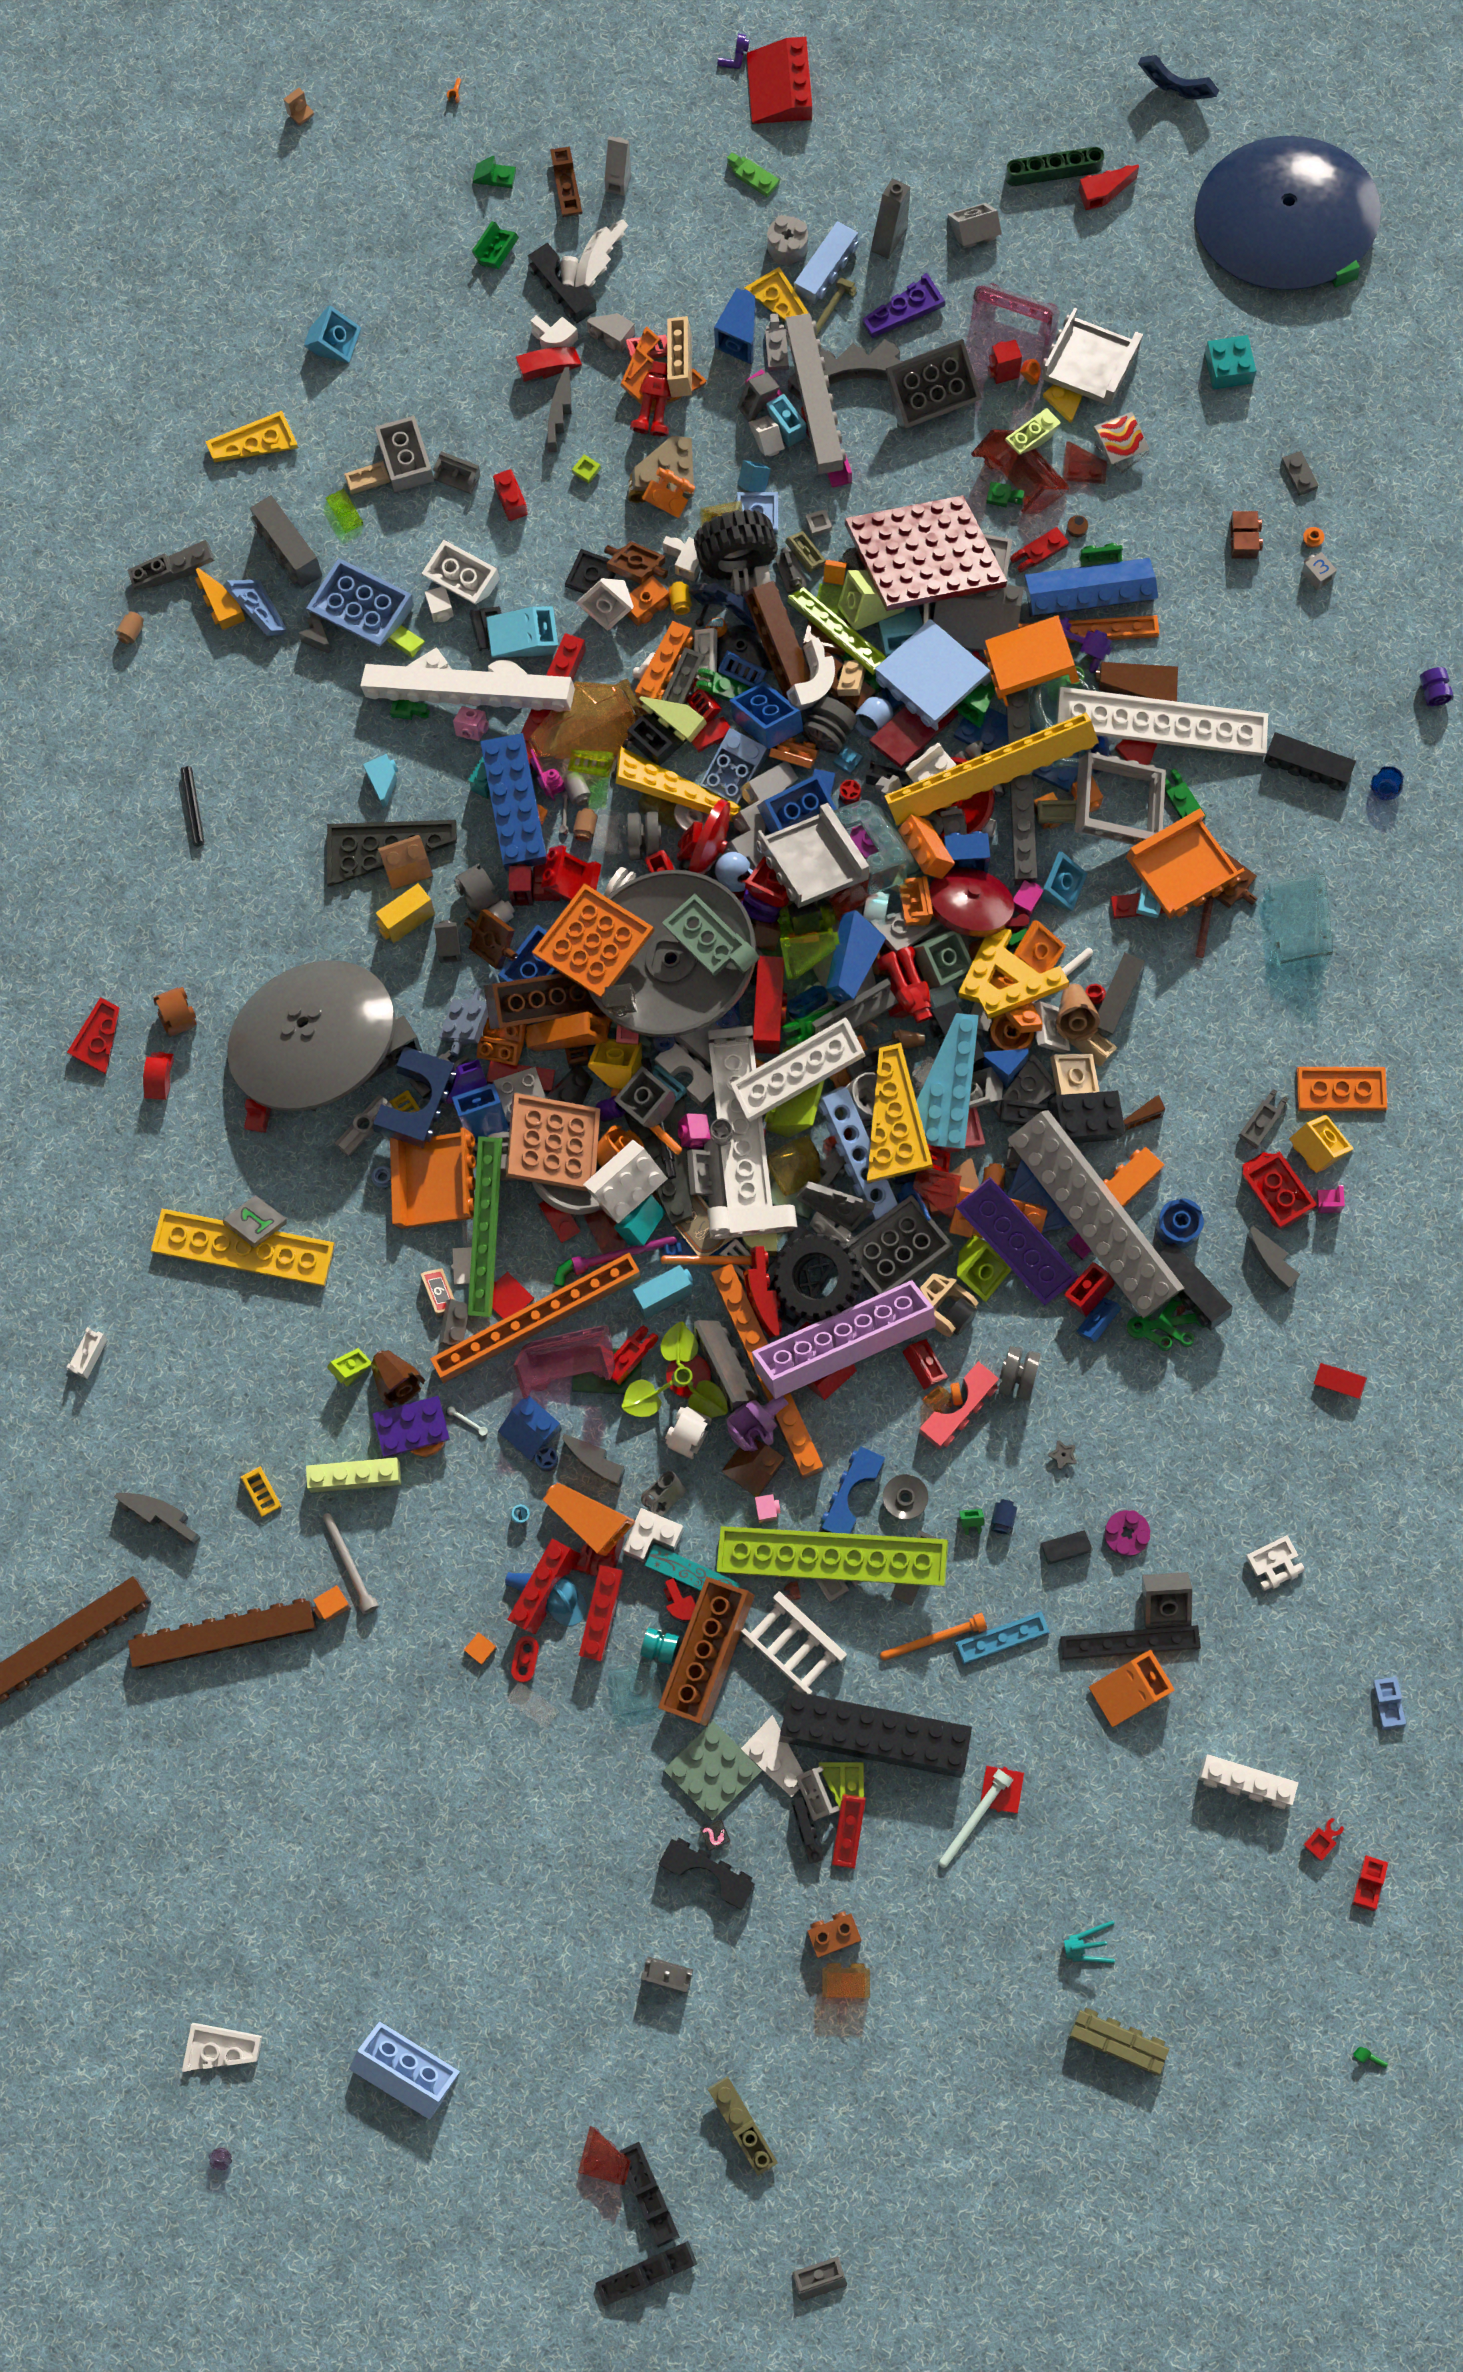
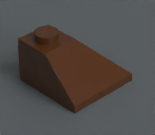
M754 1439L758 1450L744 1451L739 1447L721 1472L753 1496L759 1497L782 1467L785 1458L767 1444Z

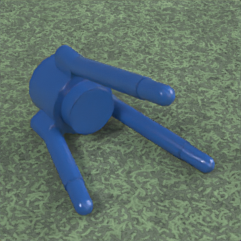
M917 1182L903 1184L900 1187L901 1193L897 1194L899 1204L912 1195L919 1203L926 1220L930 1221L931 1218L921 1198Z

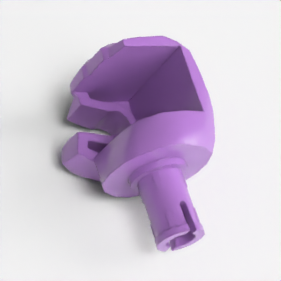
M781 1396L776 1399L773 1398L764 1406L760 1405L756 1400L743 1404L727 1419L728 1433L731 1439L744 1451L758 1450L757 1444L754 1441L757 1435H760L768 1446L773 1443V1430L777 1427V1424L773 1421L774 1416L789 1403Z

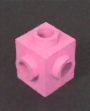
M464 706L460 708L453 720L456 736L480 741L489 727L485 711Z

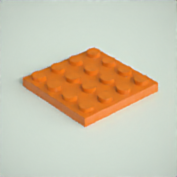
M584 883L532 953L603 1000L654 933L655 929Z

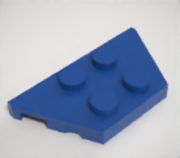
M1021 1159L1006 1195L1012 1199L1046 1206L1047 1214L1042 1233L1072 1225L1023 1159Z

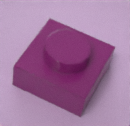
M1079 1233L1067 1243V1246L1081 1260L1092 1252Z

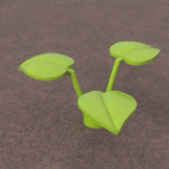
M683 1321L676 1323L666 1332L660 1345L663 1358L667 1361L676 1360V1365L679 1367L672 1374V1380L656 1391L653 1384L647 1380L633 1382L627 1388L621 1406L626 1413L632 1416H652L662 1405L661 1399L657 1395L674 1384L677 1387L688 1385L690 1391L694 1393L688 1399L689 1408L710 1418L726 1415L728 1412L727 1402L720 1388L711 1381L703 1380L694 1389L693 1382H691V1370L680 1363V1361H691L698 1352L697 1340Z

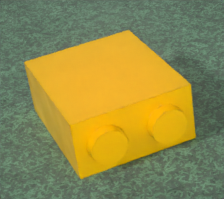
M417 883L377 911L378 921H376V924L380 928L378 930L385 940L389 938L394 944L435 915L432 901L419 883Z

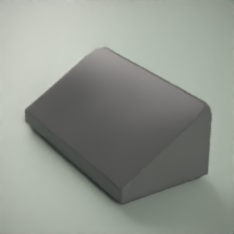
M838 2256L793 2272L801 2301L847 2286Z

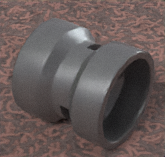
M723 1118L713 1121L710 1128L712 1141L720 1146L730 1143L733 1137V1128L730 1121Z

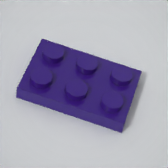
M439 1396L373 1413L384 1458L450 1440Z

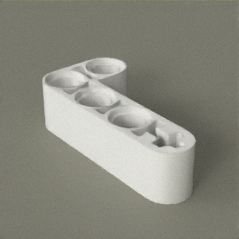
M779 1205L728 1211L727 1207L717 1206L707 1210L711 1239L771 1234L797 1229L794 1205Z

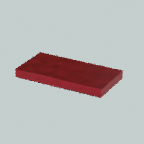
M905 706L869 740V744L902 769L958 716V711L953 708L938 722L939 729L936 731L931 726L927 727L921 721L919 715L916 713L912 714Z

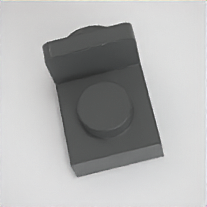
M953 806L946 808V811L940 812L943 818L945 836L951 833L968 834L966 816L962 809Z

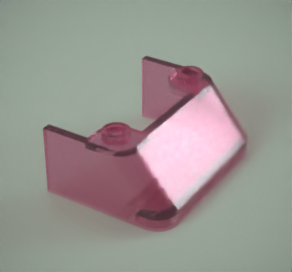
M597 1326L525 1344L513 1365L523 1399L528 1398L531 1390L539 1392L547 1389V1385L551 1383V1380L593 1371L594 1375L610 1380L615 1369L609 1326Z

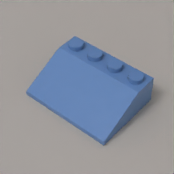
M338 558L306 609L380 647L405 621L414 604L412 594Z

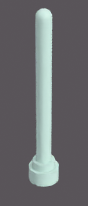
M1000 1769L993 1776L994 1780L992 1782L994 1784L940 1859V1867L945 1868L948 1866L1001 1789L1004 1790L1013 1782V1779Z

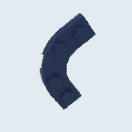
M1157 55L1141 57L1138 65L1158 87L1165 91H1168V89L1175 90L1183 98L1192 100L1217 97L1220 91L1209 77L1184 79L1176 76L1166 68Z
M715 582L693 585L688 591L702 606L710 604L723 606L734 613L751 630H757L743 596L735 595Z

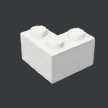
M641 1508L623 1547V1553L645 1563L654 1542L675 1551L684 1531L683 1526Z

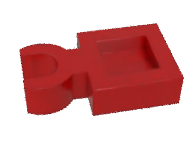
M1334 1818L1327 1820L1324 1831L1318 1827L1302 1845L1319 1861H1322L1337 1844L1332 1839L1333 1836L1340 1835L1344 1830L1343 1826L1338 1828L1337 1831L1331 1829V1823L1334 1822Z

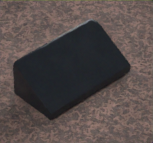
M1085 1530L1041 1543L1048 1565L1093 1551Z

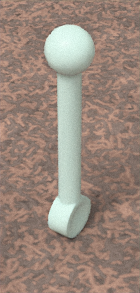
M452 1406L447 1408L449 1415H454L475 1428L481 1436L487 1435L488 1430L486 1427L478 1426L458 1413Z

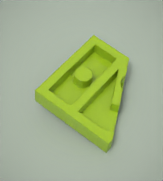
M819 1762V1767L823 1766L824 1771H822V1774L839 1808H841L843 1794L864 1797V1762Z

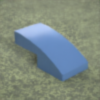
M1397 1677L1374 1680V1691L1382 1730L1405 1727L1406 1720L1401 1704L1402 1696Z

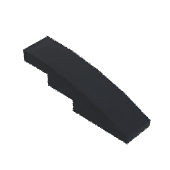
M640 2142L618 2151L617 2153L657 2247L659 2248L680 2238Z
M686 2241L606 2277L595 2284L604 2306H607L689 2269L698 2263L689 2241Z

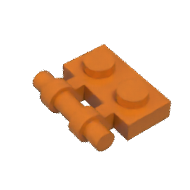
M659 467L656 471V475L661 477L659 483L651 480L642 499L679 518L688 502V499L684 498L682 494L684 491L692 494L695 486L690 484L689 480L675 476L671 470H664ZM669 482L677 486L674 492L666 488Z

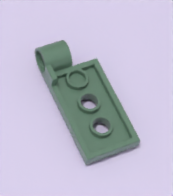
M696 894L692 895L662 922L663 926L713 976L717 975L730 962L740 972L744 973L760 959L757 952L737 933L735 934ZM698 920L699 925L696 928L688 927L690 921ZM707 934L714 936L713 940L709 943L702 941L703 937Z

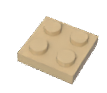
M1056 1054L1050 1057L1057 1095L1100 1092L1093 1054Z

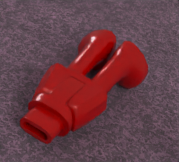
M653 361L652 368L646 374L639 390L640 394L643 395L639 417L631 422L630 429L641 434L648 433L652 400L655 399L656 406L650 435L667 437L669 435V428L664 424V411L666 401L672 398L667 380V363Z
M904 947L899 949L896 954L893 951L879 958L876 961V966L881 971L888 970L898 991L895 995L905 1011L909 1012L910 1016H914L916 1023H921L933 1017L929 1010L931 1008L929 987L926 981L921 982L913 961L916 956L914 948ZM899 963L903 965L911 983L910 985H907Z

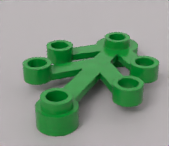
M1171 1298L1169 1304L1157 1320L1149 1321L1152 1314L1145 1318L1142 1316L1133 1317L1127 1323V1332L1136 1339L1145 1337L1158 1345L1160 1350L1168 1351L1171 1349L1172 1339L1169 1336L1160 1337L1152 1330L1160 1329L1178 1340L1183 1347L1188 1348L1194 1343V1335L1190 1332L1183 1333L1173 1326L1196 1323L1202 1328L1206 1326H1202L1197 1321L1194 1313L1171 1317L1177 1307L1182 1305L1181 1301L1177 1302ZM1140 1324L1142 1328L1136 1329L1134 1325ZM1188 1337L1191 1339V1342H1185L1183 1338ZM1167 1341L1169 1345L1163 1346L1161 1342Z

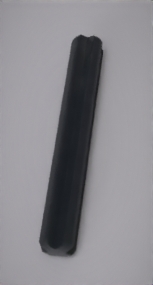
M191 766L182 767L180 772L192 843L197 847L204 845L205 841L193 770Z

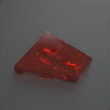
M931 1168L920 1170L916 1173L913 1189L944 1215L952 1219L962 1176Z

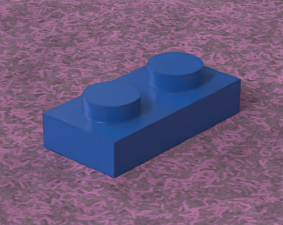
M1103 1297L1076 1332L1081 1337L1095 1343L1122 1308L1118 1303Z

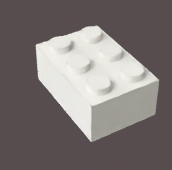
M632 1140L583 1185L605 1213L619 1223L668 1178L647 1151Z

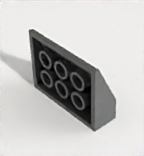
M963 339L886 367L893 409L901 428H909L982 399Z
M1007 585L1005 588L936 601L933 622L965 649L984 652L987 649L985 640L1018 629L1024 587Z
M912 1195L845 1244L857 1255L856 1258L862 1266L860 1271L863 1274L864 1283L874 1296H878L911 1280L913 1282L917 1281L953 1254V1244L932 1219L930 1221L926 1220L919 1203Z
M697 1320L693 1322L695 1338L720 1390L724 1394L731 1413L749 1401H757L760 1398L758 1391L754 1385L750 1386L747 1380L750 1378V1375L745 1365L740 1366L738 1361L740 1354L736 1346L731 1347L728 1341L731 1336L727 1327H722L719 1321Z

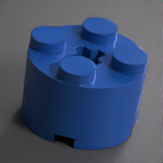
M1186 1198L1166 1203L1156 1223V1232L1160 1239L1169 1246L1175 1243L1180 1249L1192 1245L1198 1239L1204 1226L1200 1207L1195 1202ZM1182 1221L1183 1225L1179 1226L1177 1223Z

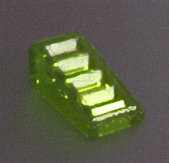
M572 750L567 771L610 778L614 755L612 752ZM576 757L580 758L579 765H575ZM585 759H588L587 765H583ZM593 760H596L595 766H592Z

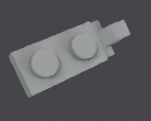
M770 314V326H766L765 330L768 371L789 369L786 329H784V325H779L778 314Z

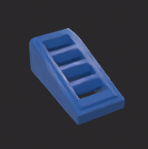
M728 650L718 669L720 673L752 688L761 683L767 671ZM732 659L734 660V662L732 664L731 669L728 670L726 668L730 660ZM741 663L742 666L738 674L734 673L738 664ZM746 667H749L746 678L742 677ZM754 670L758 671V673L754 681L752 682L750 681V679L753 675Z

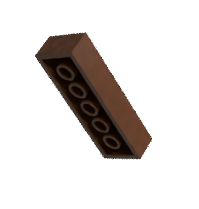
M562 973L484 985L490 1029L558 1019L583 1012H601L588 990Z

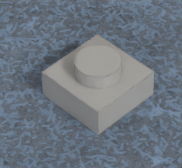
M826 509L806 515L805 519L812 537L832 531V525Z

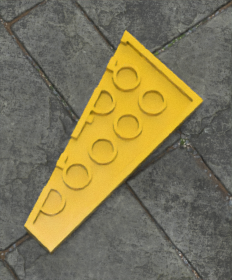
M623 747L620 748L616 784L710 814L715 804L720 799H723L731 804V822H733L731 817L741 811V806Z

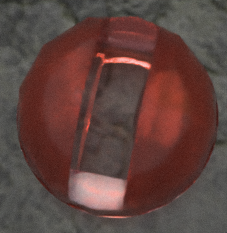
M797 1581L790 1582L784 1587V1591L790 1590L791 1593L785 1595L787 1599H801Z

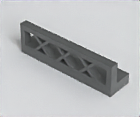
M889 980L882 981L812 1022L813 1034L816 1035L845 1017L854 1031L897 1006L898 1001L890 990L891 983Z

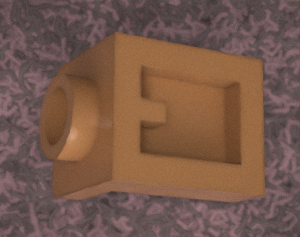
M297 88L284 98L287 114L299 126L314 116V111L307 105L305 94L300 88Z

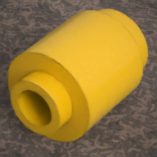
M675 582L668 588L671 609L674 610L676 615H684L691 611L692 602L688 592L689 586L683 582Z

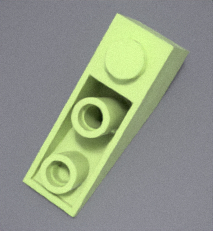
M1046 408L1009 435L1005 441L1020 455L1040 447L1052 438L1061 422Z
M642 696L639 698L643 704L642 708L650 715L655 713L659 717L658 721L664 727L668 728L671 726L676 730L674 734L682 741L687 739L691 743L707 724L706 720L688 705Z

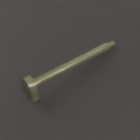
M839 278L836 283L838 290L816 323L817 333H815V338L842 295L846 293L852 297L855 296L857 288L854 286V282Z

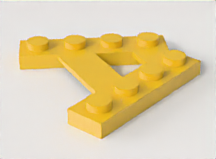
M1006 928L997 934L985 936L958 992L959 998L980 1003L988 1019L1069 987V981L1060 966L1039 974L1008 951L1006 947L1012 936V931ZM997 969L1015 984L999 990L989 982Z

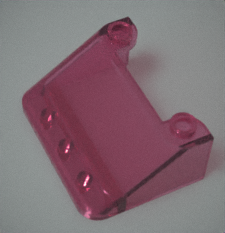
M994 283L976 287L973 297L972 320L976 319L984 301L1046 322L1047 330L1044 344L1049 345L1060 317V311L1055 304L1045 303L1001 288Z

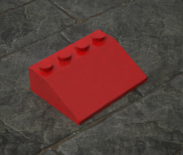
M807 36L784 38L747 52L752 124L812 120Z

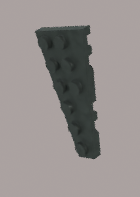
M456 820L327 824V886L330 887L385 868L378 848L416 835L421 837L426 853L457 843Z
M684 1095L675 1102L670 1114L664 1119L667 1134L682 1148L680 1154L674 1153L675 1161L673 1163L677 1177L667 1179L656 1189L672 1227L693 1219L687 1159L688 1147H682L681 1139L678 1137V1121L686 1115ZM626 1111L624 1117L629 1129L641 1139L644 1149L667 1177L665 1164H662L660 1156L662 1150L659 1137L649 1127L643 1126Z

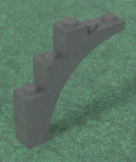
M886 339L869 355L865 349L856 346L854 343L837 359L833 353L824 350L822 347L819 352L820 357H824L825 370H823L824 376L828 375L829 385L857 378L888 381L886 367L902 362L900 361L899 348ZM794 373L788 379V391L801 400L796 373Z

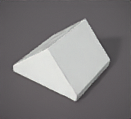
M601 579L576 602L578 606L607 631L634 607L625 581Z

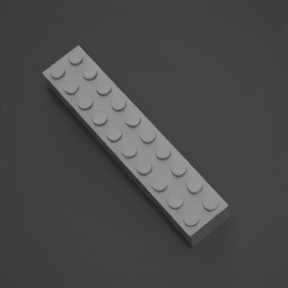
M1049 1110L1037 1114L1007 1139L1143 1318L1151 1315L1184 1289L1183 1285Z

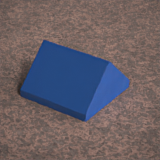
M1028 1049L984 1052L985 1058L982 1069L992 1067L1003 1083V1088L1007 1089L1026 1065Z

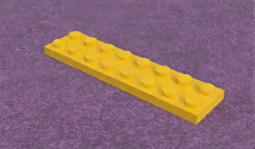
M161 1209L151 1252L325 1287L335 1243L277 1231L253 1248L223 1224V1220Z

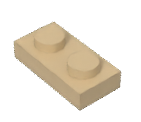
M844 661L837 687L838 696H856L860 694L866 668L858 661Z

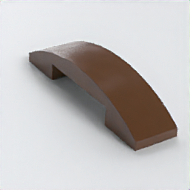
M570 146L550 149L562 217L581 215L582 208Z

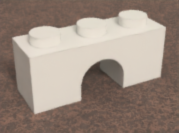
M672 1041L655 1058V1065L660 1066L672 1077L680 1072H687L692 1075L694 1079L686 1088V1093L703 1109L715 1097L712 1073H707L704 1070V1065L697 1058L693 1060L683 1045H677Z

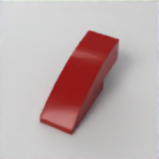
M575 347L548 348L515 357L523 382L540 376L546 379L562 373L565 367H569V370L582 366Z

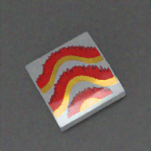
M1132 412L1093 426L1100 447L1103 446L1109 465L1149 450L1144 434Z

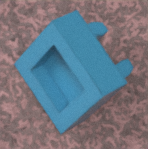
M845 745L833 761V765L851 776L863 760V756Z

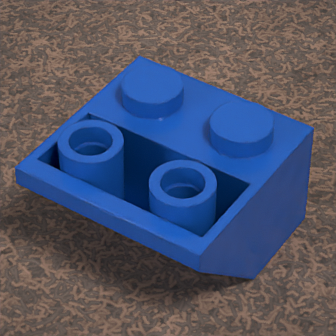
M494 1083L452 1097L462 1128L464 1127L474 1135L475 1143L478 1142V1136L488 1137L494 1133L510 1131Z

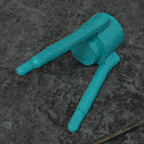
M1110 1921L1079 1934L1069 1935V1939L1064 1940L1066 1958H1073V1962L1115 1963V1959L1081 1956L1085 1954V1949L1107 1946L1106 1941L1084 1944L1083 1940H1079L1113 1926L1115 1922Z

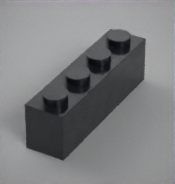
M1275 732L1264 763H1267L1269 767L1274 769L1281 768L1287 770L1293 776H1304L1313 783L1326 784L1333 790L1345 791L1356 760Z
M1172 1243L1159 1253L1160 1257L1184 1287L1177 1294L1181 1298L1182 1304L1187 1310L1194 1312L1197 1321L1202 1326H1206L1211 1331L1231 1316L1233 1306L1175 1243Z

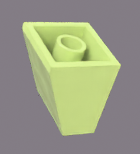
M848 570L838 608L854 630L862 629L905 611V608L886 611L867 570Z

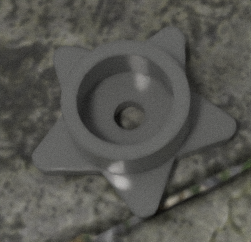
M1058 1440L1056 1450L1050 1452L1048 1457L1057 1462L1059 1470L1066 1464L1075 1465L1077 1461L1073 1453L1076 1446H1066Z

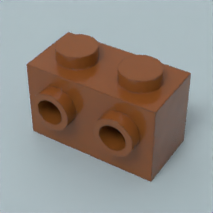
M843 1911L833 1915V1921L824 1924V1921L820 1920L810 1924L811 1929L807 1930L817 1959L862 1941L852 1913L846 1915V1912Z

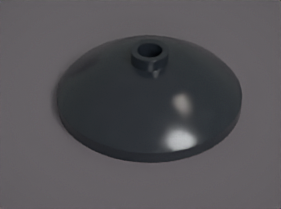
M737 625L727 629L724 635L717 638L718 673H720L718 669L727 650L767 671L770 669L771 664L757 630H751L747 625ZM730 660L726 669H731L734 660ZM741 663L738 664L734 673L738 674L742 666ZM746 667L742 677L746 678L749 667ZM754 670L750 681H754L758 671Z

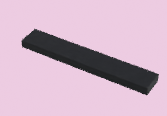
M1198 1625L1060 1636L1062 1660L1144 1654L1149 1650L1157 1653L1201 1649Z

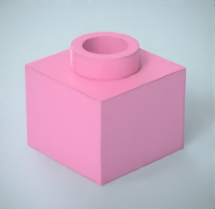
M773 1494L755 1497L759 1523L777 1520V1514L781 1513L779 1500H774Z

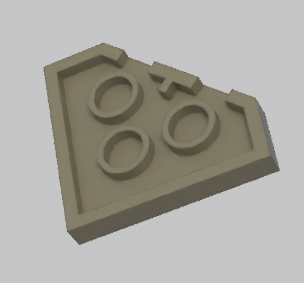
M672 435L632 470L633 490L645 492L651 480L659 483L661 477L656 475L659 467L664 470H671L675 476L689 480V483L694 486L692 438ZM669 482L666 488L674 492L677 486ZM684 491L682 496L686 498H692L694 492L690 494L689 492Z

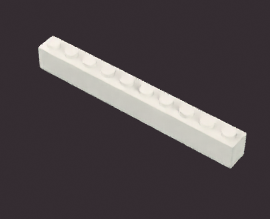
M374 664L365 665L360 685L365 697L370 699L385 698L393 701L400 699L412 702H445L454 705L505 706L515 709H550L558 712L571 710L575 691L571 677Z

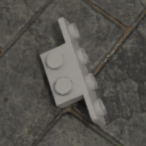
M710 1139L704 1144V1150L692 1149L687 1151L690 1195L708 1196L709 1208L717 1206L727 1207L721 1147Z

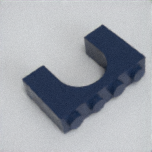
M404 1046L397 1063V1074L425 1084L431 1092V1099L423 1109L411 1113L381 1104L373 1123L374 1132L424 1149L426 1142H431L434 1134L432 1126L434 1122L438 1123L442 1113L439 1110L442 1103H446L449 1096L447 1088L449 1083L453 1085L457 1072L454 1071V1063Z

